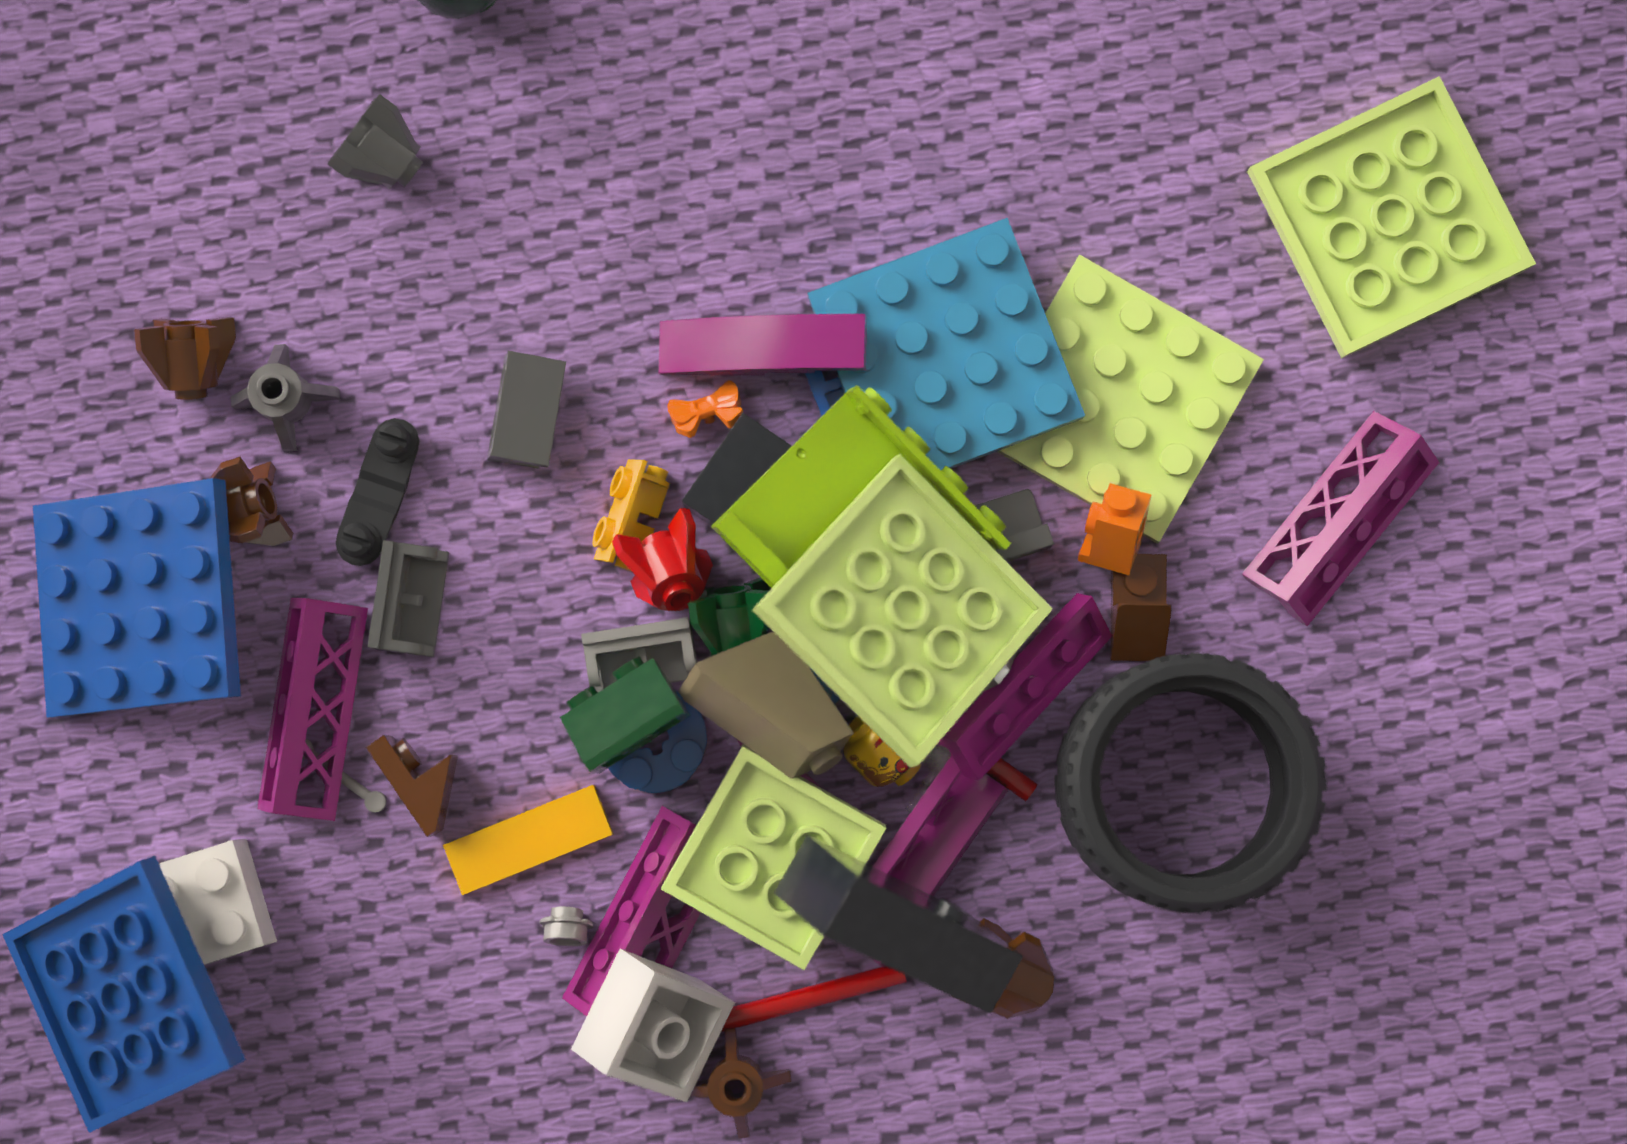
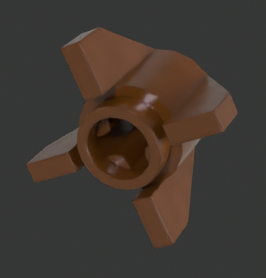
M222 317L207 319L206 321L153 319V327L134 329L136 351L163 389L175 392V399L191 400L205 398L208 396L207 389L218 385V379L236 340L235 318Z
M237 457L222 462L209 478L222 479L226 482L230 542L275 546L292 540V530L281 514L277 515V502L270 487L273 486L276 468L271 461L249 469L242 458Z
M983 918L979 921L1024 956L992 1012L1006 1019L1035 1012L1050 999L1054 989L1053 968L1041 940L1025 931L1015 939H1012L999 925Z
M736 1028L725 1029L726 1058L717 1063L711 1072L709 1080L696 1082L690 1096L709 1098L714 1108L720 1113L733 1117L738 1139L750 1136L747 1114L752 1112L760 1103L763 1090L792 1081L790 1069L763 1073L754 1060L750 1057L739 1055ZM731 1079L741 1080L746 1087L743 1096L734 1098L732 1090L725 1089V1084Z

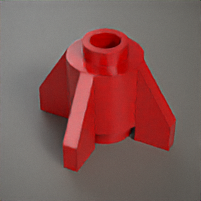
M680 508L668 525L669 531L655 532L646 537L642 543L640 538L616 534L612 540L617 557L635 574L630 582L636 597L660 610L682 611L689 608L688 602L699 599L703 593L713 567L708 551L696 548V524L690 509Z

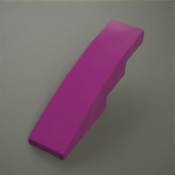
M792 314L660 321L659 374L765 376V373H815V370L866 371L867 316L865 314Z

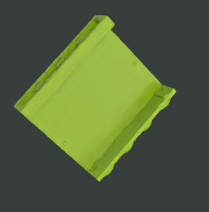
M858 385L850 388L711 526L773 588L890 460L901 454L995 551L997 549H1007L1011 545L1002 534L1006 529L1003 521L985 505L978 510L964 495L968 490L965 482L947 466L939 470L926 456L930 451L928 444L913 429L906 427L902 431L887 416L892 409L874 389L869 387L864 392Z

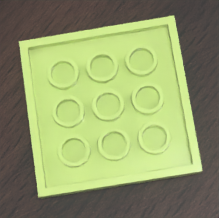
M1440 76L1252 165L1247 171L1341 359L1511 278L1536 264Z
M1079 254L1045 314L1085 417L997 452L1089 505H1092L1093 501L1102 504L1104 493L1110 483L1151 494L1143 536L1158 544L1264 359Z
M901 454L890 460L753 609L910 768L919 765L1053 610Z

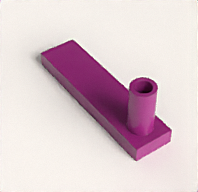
M1076 593L1014 659L1010 671L998 685L985 690L936 744L949 749L964 777L979 781L1112 637L1093 597Z

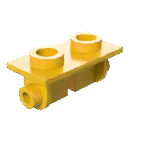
M628 459L625 467L620 466L617 469L610 485V496L615 497L608 517L604 516L600 519L594 531L592 544L597 548L594 560L614 562L617 555L612 540L616 534L640 538L641 543L646 537L653 534L654 528L638 523L637 520L640 513L658 519L670 483L666 481L667 470L648 465L647 471L644 473L648 461ZM617 557L614 566L619 567V568L624 569V570H627V571H631V570Z

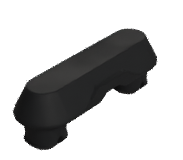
M393 418L385 420L376 428L372 435L360 469L358 481L349 499L336 538L338 554L351 565H368L379 557L382 552L383 540L387 539L389 531L398 515L420 443L417 430L404 419Z

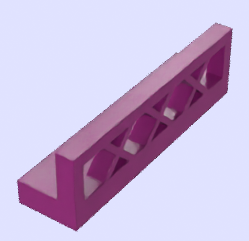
M1373 411L1242 573L1244 578L1257 588L1276 598L1292 617L1308 627L1439 464L1438 459L1422 435ZM1380 431L1395 438L1385 453L1371 457L1367 456L1368 446ZM1359 474L1360 484L1352 494L1335 498L1334 488L1344 478ZM1326 516V526L1319 535L1306 539L1301 538V529L1310 519ZM1292 557L1293 567L1279 584L1264 576L1275 561Z
M310 598L290 599L258 810L272 814L335 821L368 608ZM325 613L351 617L348 639L334 650L322 635ZM321 649L325 657L318 661L319 650ZM346 652L343 665L338 657ZM329 664H332L342 679L340 692L324 703L314 689L315 676ZM311 701L317 708L312 714H310ZM337 706L335 719L330 711ZM323 717L333 731L332 744L316 757L305 742L308 727ZM304 755L309 763L301 768ZM329 759L328 770L326 772L322 764ZM315 770L325 784L322 808L295 805L299 782Z
M951 755L873 867L934 896L1008 790L987 774L979 781L964 777ZM875 961L880 966H885L884 964Z
M664 806L660 808L562 996V999L585 1016H588L620 949L641 956L646 945L659 939L661 950L655 962L672 968L701 914L700 911L685 903L679 914L667 919L665 908L672 895L661 890V887L697 824Z

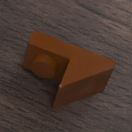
M1137 554L1130 575L1111 571L1112 637L1110 661H1151L1165 656L1172 605L1166 604L1167 554Z
M383 735L368 745L366 749L426 837L435 836L444 829L458 755L447 756L419 776L415 769L422 765L414 749L404 738L396 742L393 736Z

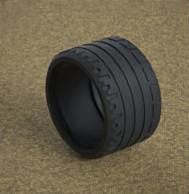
M1180 653L1163 656L1134 666L1112 677L1098 687L1092 696L1082 703L1076 714L1072 717L1067 733L1063 735L1056 759V764L1058 765L1057 775L1054 777L1055 798L1057 807H1060L1062 826L1072 847L1077 849L1080 854L1079 857L1101 880L1111 885V887L1129 897L1158 908L1190 914H1202V912L1207 911L1216 913L1246 905V901L1251 898L1257 900L1265 896L1266 893L1283 883L1284 879L1282 877L1287 872L1293 873L1304 855H1307L1312 846L1309 843L1312 835L1318 834L1322 813H1324L1326 802L1322 801V791H1327V780L1325 779L1324 757H1319L1317 749L1321 744L1311 726L1312 723L1307 715L1301 714L1298 710L1300 704L1294 697L1290 696L1277 681L1271 682L1266 678V673L1237 659L1231 661L1226 659V656L1208 653ZM1164 692H1191L1211 697L1233 709L1250 725L1263 747L1269 766V800L1265 816L1254 837L1236 856L1218 867L1195 874H1167L1140 861L1119 840L1108 822L1101 799L1100 771L1106 747L1117 726L1135 707L1153 696Z

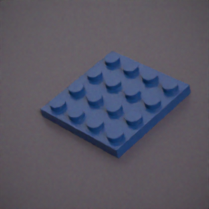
M211 478L33 505L47 718L241 697L225 480Z
M155 855L128 866L2 934L89 1133L246 1061Z

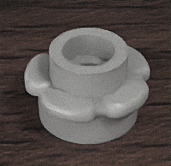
M575 907L551 908V916L540 920V925L544 928L543 941L557 946L587 944V931L593 928L592 921L583 919V910Z

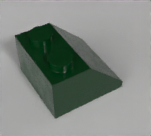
M640 656L612 673L616 679V682L600 692H597L596 688L591 686L566 702L570 711L562 715L560 719L582 762L590 773H602L691 716L655 659L652 658L644 663Z

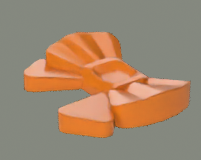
M731 380L723 383L709 396L694 401L673 399L669 400L667 405L676 432L688 438L696 435L702 419H704L706 424H711L715 421L714 415H717L728 428H732L743 413L738 388Z

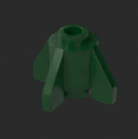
M761 577L748 581L744 585H728L715 589L714 587H705L699 599L688 602L691 625L710 650L711 657L768 634L770 627L753 611L754 607L771 590V587Z

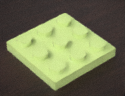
M743 744L662 884L661 890L805 970L821 943L823 936L774 893L807 835L867 863L884 834L886 825L801 776L793 779L789 778Z

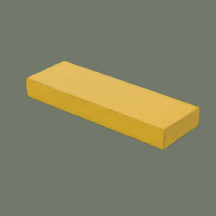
M591 785L444 844L443 847L461 894L465 895L614 835L596 787Z

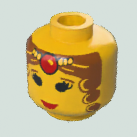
M856 716L848 725L853 735L844 745V757L872 786L884 787L893 782L898 786H902L919 771L921 763L910 768L859 716Z

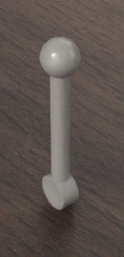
M305 739L306 744L317 757L319 753L314 751L312 743ZM328 760L322 764L326 772L328 770ZM343 772L341 783L364 799L365 807L369 811L380 812L385 808L386 797L383 793L379 791L371 792Z

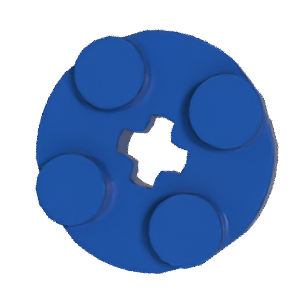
M676 691L691 716L667 731L669 740L662 743L663 752L653 755L650 748H639L608 768L612 775L628 788L648 793L667 792L680 787L690 780L701 765L708 743L705 721L701 713L684 701L678 691Z

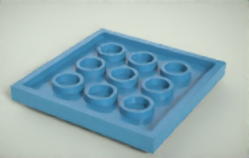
M1008 218L807 293L814 314H865L867 316L866 371H836L844 393L857 385L864 392L869 387L874 389L892 409L887 416L902 431L906 427H910L928 444L930 451L926 456L939 470L944 466L950 469L1079 421L1085 417Z

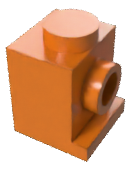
M1110 483L1104 493L1102 504L1093 501L1090 507L1084 530L1087 534L1080 549L1078 561L1130 575L1143 540L1152 495Z

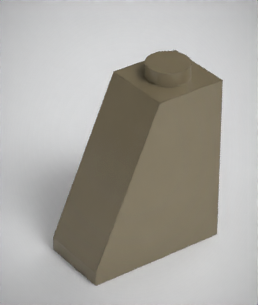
M774 631L697 662L678 691L684 701L791 779L811 770L815 775H819L834 767L842 759L841 749L853 735L852 730L808 665Z

